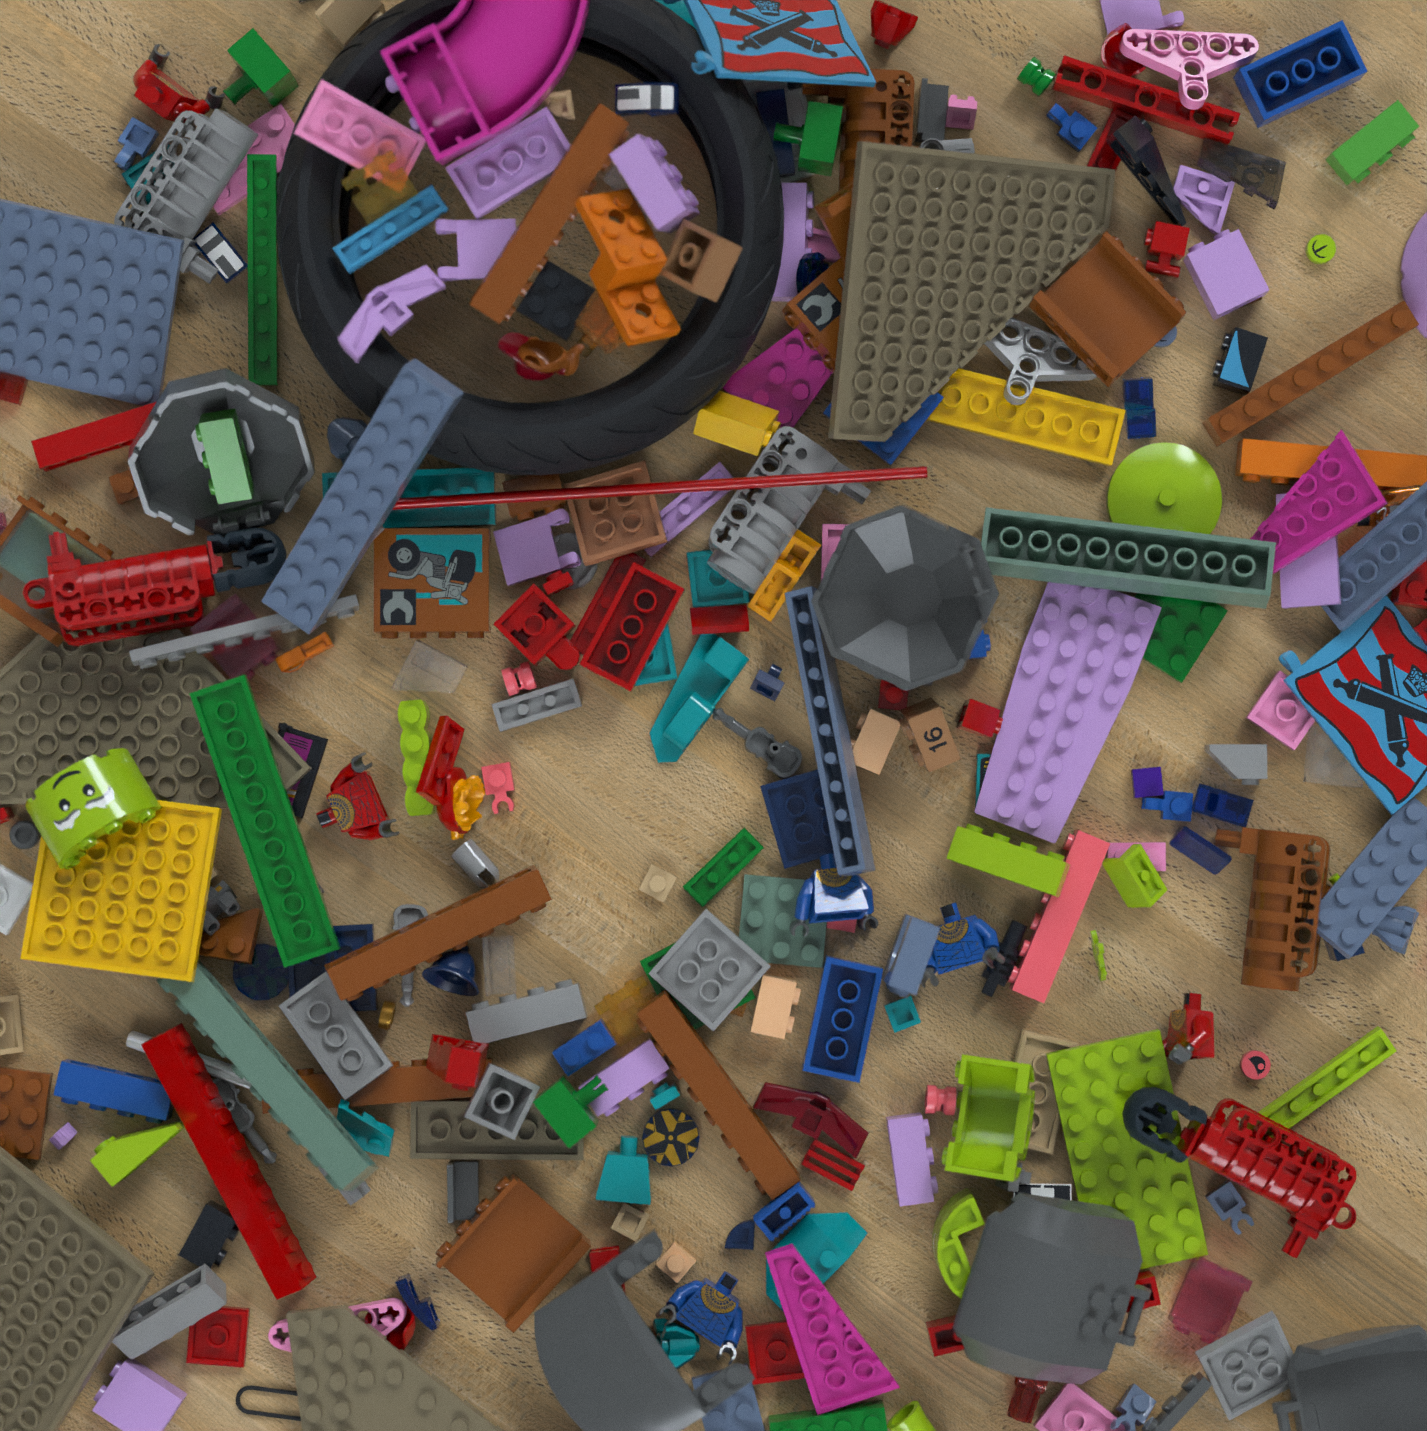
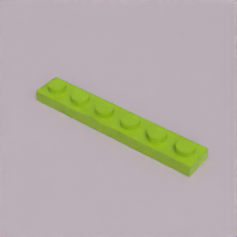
M1377 1026L1261 1109L1259 1113L1289 1129L1397 1050L1384 1031ZM1248 1122L1247 1128L1253 1131L1255 1126ZM1267 1129L1265 1134L1273 1138L1274 1132Z

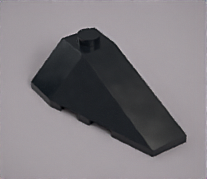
M1134 116L1116 130L1106 143L1119 156L1124 165L1174 225L1183 226L1186 224V220L1156 141L1151 135L1153 129L1145 119L1139 120L1137 116Z

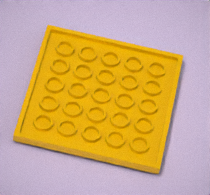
M157 800L161 808L155 812V817L144 823H140V821L135 823L128 819L122 823L123 827L117 832L110 835L106 833L97 838L98 842L85 850L86 855L80 858V863L70 869H60L41 836L20 959L194 982L222 809Z

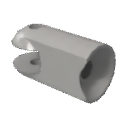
M472 839L466 841L452 854L451 857L478 887L483 889L488 887V884L479 875L485 869L499 880V870Z

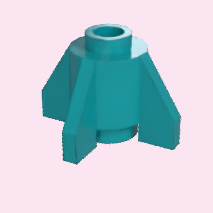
M654 1319L653 1325L655 1334H657L656 1339L676 1369H679L692 1360L695 1353L699 1352V1336L695 1335L692 1329H686L674 1322L665 1326L664 1324L668 1319Z

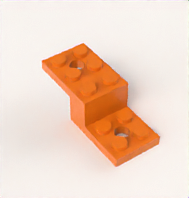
M626 188L579 197L575 206L600 251V255L589 272V276L627 347L677 336L681 328L655 282L668 259L630 189ZM609 217H615L620 221L621 224H618L616 221L610 220ZM635 310L643 311L647 317L645 318L643 315L637 314Z

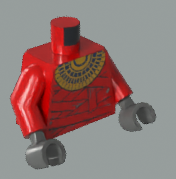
M159 44L154 46L148 60L140 66L133 76V83L135 88H137L134 96L164 119L173 122L184 111H194L205 115L210 111V108L220 109L225 95L224 93L215 95L217 87L212 86L208 89L206 99L199 100L161 70L157 69V67L161 68L164 66L170 55L169 51L165 55L158 52Z
M365 752L354 756L351 763L339 772L330 785L331 792L326 796L331 807L316 813L321 827L324 829L338 823L342 833L348 832L352 838L369 841L399 835V831H391V823L397 821L396 819H389L369 771H365L373 766L372 762L367 765L363 764L362 757L366 755Z
M1184 993L1183 1009L1173 1010L1170 1013L1168 1035L1162 1042L1165 1056L1177 1064H1182L1188 1060L1214 1058V1014L1212 1011L1201 1010L1202 994Z

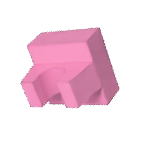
M951 95L948 100L945 127L973 130L977 111V101L974 100V97L968 96L967 100L957 99V95Z

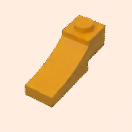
M797 530L747 607L771 622L786 600L785 593L792 591L822 545L800 530Z

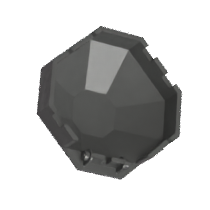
M227 368L168 382L130 445L128 453V465L145 514L155 519L159 516L171 522V527L189 536L195 534V525L212 534L225 536L227 532L274 524L283 509L285 513L291 511L300 497V491L315 473L314 456L299 407ZM236 408L255 490L252 499L218 504L216 495H211L208 479L211 478L209 468L205 469L203 465L202 452L205 449L203 441L199 442L197 439L195 425L199 423L201 414Z
M899 505L846 525L840 536L841 539L837 548L833 552L824 571L821 583L811 600L831 656L841 661H846L877 678H882L905 691L962 671L999 596L980 540L906 505Z

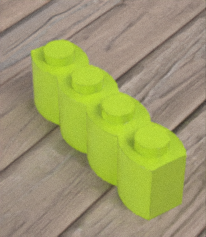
M424 700L401 701L398 707V720L403 729L400 737V747L405 757L402 773L404 782L408 787L405 794V806L410 816L433 815L436 812V805H432L416 793L432 742L431 735L427 730L430 723V711Z

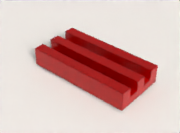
M815 1138L801 1162V1165L850 1191H853L861 1172L865 1168V1164ZM816 1146L856 1167L855 1172L815 1152ZM813 1157L849 1176L851 1180L848 1182L810 1162V1158Z

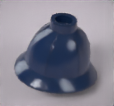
M467 945L455 951L449 949L442 952V957L434 961L432 966L424 969L422 972V977L429 984L444 991L462 996H477L479 994L478 986L474 981L476 966L473 957L468 953L469 947Z

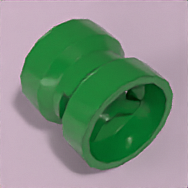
M1034 56L1018 75L1017 80L1022 84L1031 85L1032 92L1039 97L1057 74L1051 69L1045 70L1041 61Z

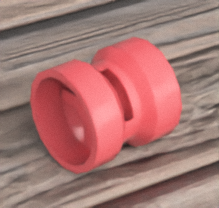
M529 661L520 663L519 667L514 669L510 667L501 669L509 696L517 695L523 689L532 690L537 688ZM516 673L518 675L521 685L518 684L517 677L515 675Z
M927 1085L925 1113L935 1114L941 1111L945 1115L954 1116L956 1087L947 1086L944 1089H939L936 1085Z

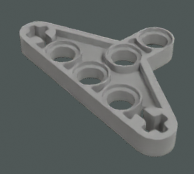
M1010 318L1005 323V327L1015 329L1017 332L1016 338L1006 337L1002 329L991 341L984 343L1011 371L1003 394L1007 402L1012 405H1022L1031 394L1035 382L1093 380L1097 377L1091 370L1086 369V364L1080 358L1075 367L1071 366L1077 355L1058 336L1015 318ZM1032 338L1040 339L1043 342L1044 348L1034 349L1031 347L1029 340ZM1056 350H1066L1070 355V359L1060 360L1056 356ZM1023 361L1030 362L1034 366V371L1032 373L1022 371L1020 363ZM1012 385H1020L1024 389L1025 395L1020 397L1013 395L1010 387Z

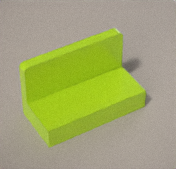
M1133 844L1120 858H1105L1102 865L1129 908L1152 907L1168 890L1141 844Z

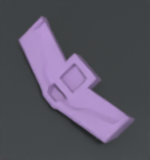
M424 265L383 286H377L366 295L363 304L337 338L341 347L358 363L382 328L390 336L395 334L413 318V313L407 307L439 291L445 290L446 285L427 265Z

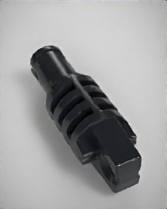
M1012 919L1002 942H999V953L1005 957V962L1001 964L995 958L993 960V969L988 965L985 966L981 976L986 978L987 981L981 993L992 997L998 984L1005 987L1019 957L1017 949L1028 926Z

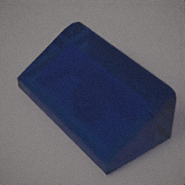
M1179 826L1169 842L1170 846L1215 875L1232 860L1230 855L1186 826Z

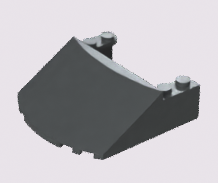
M655 1228L534 1313L536 1346L546 1379L559 1403L583 1431H681L707 1415L706 1413L755 1379L751 1369L749 1370L741 1363H733L694 1391H691L620 1286L661 1256L663 1245Z

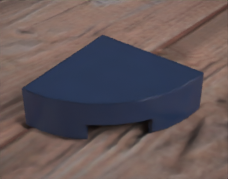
M754 1219L740 1222L733 1227L726 1238V1249L754 1250Z

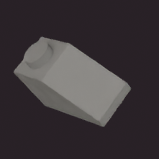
M1267 744L1205 745V752L1232 779H1242V785H1259V779H1267Z

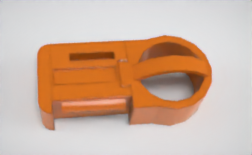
M323 632L306 643L280 655L275 659V662L281 673H292L303 667L306 661L332 648L334 644L328 633Z

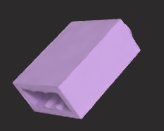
M1229 229L1224 230L1213 237L1215 241L1207 245L1200 242L1188 249L1189 253L1183 260L1213 320L1265 296L1269 291L1239 229L1231 233Z
M128 1358L124 1363L120 1360L117 1362L109 1374L113 1377L108 1387L103 1385L95 1395L93 1400L97 1404L92 1411L122 1431H164L187 1396V1393L136 1359L131 1360Z

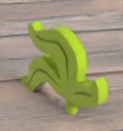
M1096 930L1090 931L1092 951L1098 967V977L1100 981H1104L1107 975L1103 953H1105L1103 943H1099Z

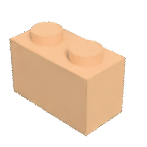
M869 709L867 714L861 713L855 727L860 730L856 740L850 739L855 766L880 775L901 726L898 720L872 709Z
M767 974L762 976L750 1028L751 1032L785 1039L786 1033L791 1034L795 1017L790 1016L792 1005H798L801 992L800 988H796V981Z

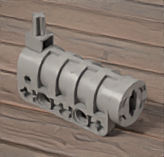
M784 426L776 431L746 477L852 470L838 462L826 449L796 429ZM786 441L789 444L785 446L781 456L778 453L779 446ZM771 464L775 467L776 471L768 472L763 468V465ZM859 482L759 488V491L753 494L750 499L751 503H749L746 499L749 491L753 489H738L711 529L708 546L713 553L707 563L733 584L755 594L824 489H827L836 496L841 491L861 505L871 490ZM740 511L744 514L745 518L741 520L734 519L731 516V512ZM725 527H727L730 530L728 533L727 540H723L722 543H719L717 541V538H721L726 530Z

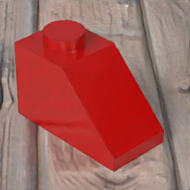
M968 699L964 703L957 728L992 738L993 733H999L1003 718L999 717V709L974 699Z

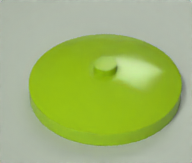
M1154 443L1132 452L1118 465L1107 489V511L1112 523L1211 534L1221 513V486L1211 465L1196 451L1175 443Z

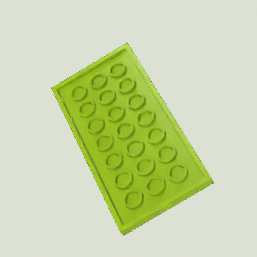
M1150 1030L1046 1053L1077 1200L1111 1206L1134 1221L1143 1260L1140 1270L1208 1255L1188 1158L1182 1163L1176 1162L1168 1158L1166 1153H1159L1135 1140L1129 1135L1124 1126L1123 1108L1133 1092L1141 1088L1156 1087L1174 1094L1160 1030ZM1156 1102L1159 1106L1158 1111L1164 1114L1166 1110ZM1174 1110L1171 1113L1177 1124L1172 1134L1168 1132L1158 1134L1156 1132L1157 1127L1152 1124L1149 1125V1128L1160 1139L1166 1138L1177 1146L1181 1139L1179 1136L1182 1130L1178 1111Z

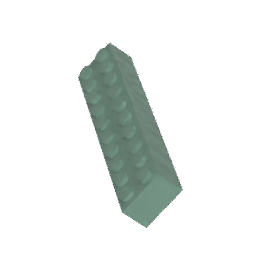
M986 507L981 546L991 573L996 576L1266 609L1271 596L1276 542Z
M199 959L194 982L164 978L156 980L163 990L167 993L171 992L178 998L175 1004L183 1013H189L196 1019L193 1024L204 1036L208 1035L215 1041L212 1047L223 1058L226 1056L234 1063L230 1066L234 1073L240 1079L244 1078L252 1084L249 1088L252 1094L259 1101L263 1100L270 1105L271 1108L268 1110L270 1115L278 1123L282 1122L290 1129L287 1132L289 1137L298 1146L301 1144L303 1147H306L309 1151L306 1156L317 1168L319 1166L322 1169L324 1168L328 1173L325 1178L334 1189L337 1190L339 1188L341 1191L353 1192L379 1168Z

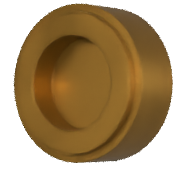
M384 1001L378 1028L384 1030L391 1029L396 1011L395 1002Z

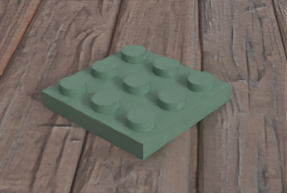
M744 874L739 938L767 963L823 968L827 922L809 924V918L805 920V924L809 928V933L806 937L802 936V925L796 927L795 936L789 930L792 921L797 920L794 917L796 901L805 880Z

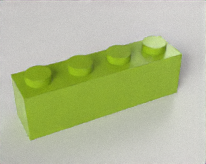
M968 823L966 828L957 826L947 855L948 860L1058 898L1060 897L1070 864L1064 862L1065 856L1048 851L1047 856L1037 853L1038 847L1025 842H1021L1020 846L1010 844L1009 837L994 833L993 837L982 834V828Z

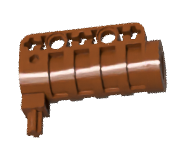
M870 69L876 81L875 87L803 83L802 95L828 96L827 103L842 104L843 106L838 191L854 181L857 141L896 145L894 143L895 138H902L899 140L900 146L912 147L915 82L909 72L904 70ZM902 78L904 79V82L898 81V79ZM898 90H901L902 99H897ZM901 106L900 110H895V107ZM894 117H901L903 121H898ZM905 127L901 131H897V128Z
M1242 827V832L1217 829L1215 846L1240 849L1239 853L1255 855L1240 984L1298 992L1300 978L1312 975L1318 966L1321 936L1317 934L1321 899L1326 894L1330 845L1326 839L1309 834ZM1316 842V845L1321 846V851L1314 854L1309 851V846H1314ZM1314 859V861L1320 862V866L1307 864V860L1313 861ZM1315 870L1318 874V880L1314 885L1310 886L1306 882L1305 877L1308 871ZM1304 889L1317 891V895L1305 894L1303 891ZM1309 901L1311 904H1314V910L1307 911V909L1303 908V903H1308ZM1300 918H1313V925L1300 922ZM1304 927L1308 928L1311 932L1312 937L1308 943H1303L1299 938V932ZM1297 947L1310 948V952H1297ZM1303 957V961L1308 963V967L1301 970V967L1296 965V961L1302 960Z

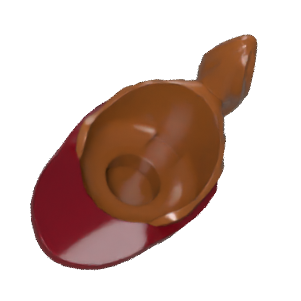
M516 332L505 334L498 342V348L514 359L515 372L523 378L534 381L545 380L554 374L565 376L574 374L578 368L580 353L585 348L582 344H576L566 351L557 342L542 341L537 337L530 338Z

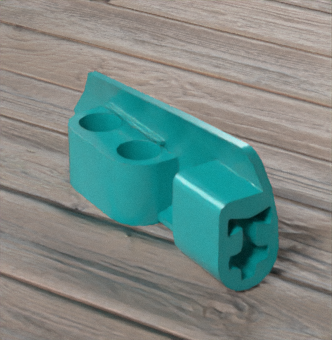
M700 634L649 733L658 763L678 761L712 715L717 702L750 660L716 634Z

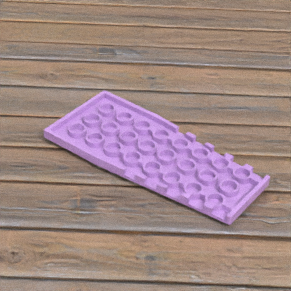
M1053 582L1047 583L1021 651L1002 716V725L996 736L976 804L975 813L977 815L1053 844L1057 842L1101 748L1130 692L1162 607L1116 590Z

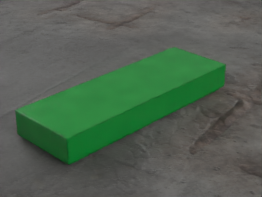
M744 827L683 888L701 907H704L764 847Z

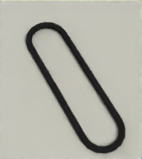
M251 1385L245 1386L237 1392L236 1405L243 1413L301 1421L299 1416L248 1410L240 1403L241 1394L246 1390L298 1396L297 1391Z

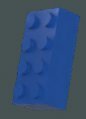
M1343 20L1240 68L1233 79L1257 128H1260L1361 80L1368 71Z
M825 955L802 1064L803 1071L860 1083L883 974L882 967Z

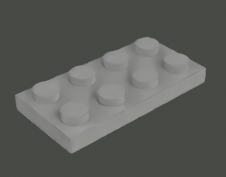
M324 972L279 1005L344 1100L351 1098L394 1066L347 999L340 1000L327 972Z

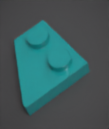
M341 1099L338 1106L337 1120L364 1151L389 1157L395 1130L384 1123L378 1122L366 1112H363L360 1116L348 1108L350 1102Z

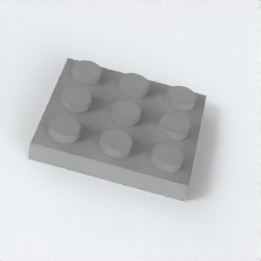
M705 909L649 972V975L714 1031L771 965L709 910Z
M1272 1311L1195 1352L1229 1421L1289 1389L1287 1369L1294 1354L1277 1317Z

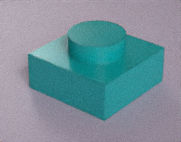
M911 995L908 998L904 997L884 1005L894 1033L921 1023Z
M665 1082L652 1090L654 1095L650 1097V1102L654 1109L657 1110L680 1096L681 1092L675 1083L669 1086Z

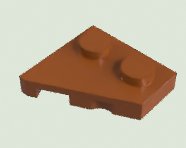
M254 908L218 920L220 923L219 929L213 935H208L202 931L199 957L251 965L263 911L259 908Z

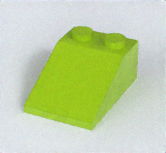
M180 1120L124 1134L117 1139L112 1136L93 1150L96 1155L90 1162L113 1187L125 1180L185 1127Z

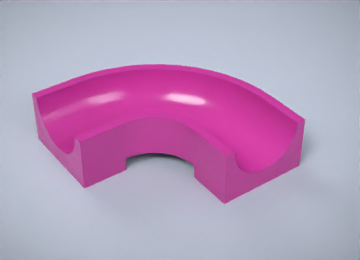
M461 0L456 9L439 24H432L380 51L438 163L444 166L482 146L522 122L539 107L559 83L575 55L584 31L590 0Z

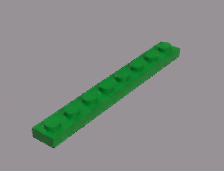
M247 154L248 380L259 386H278L277 155Z

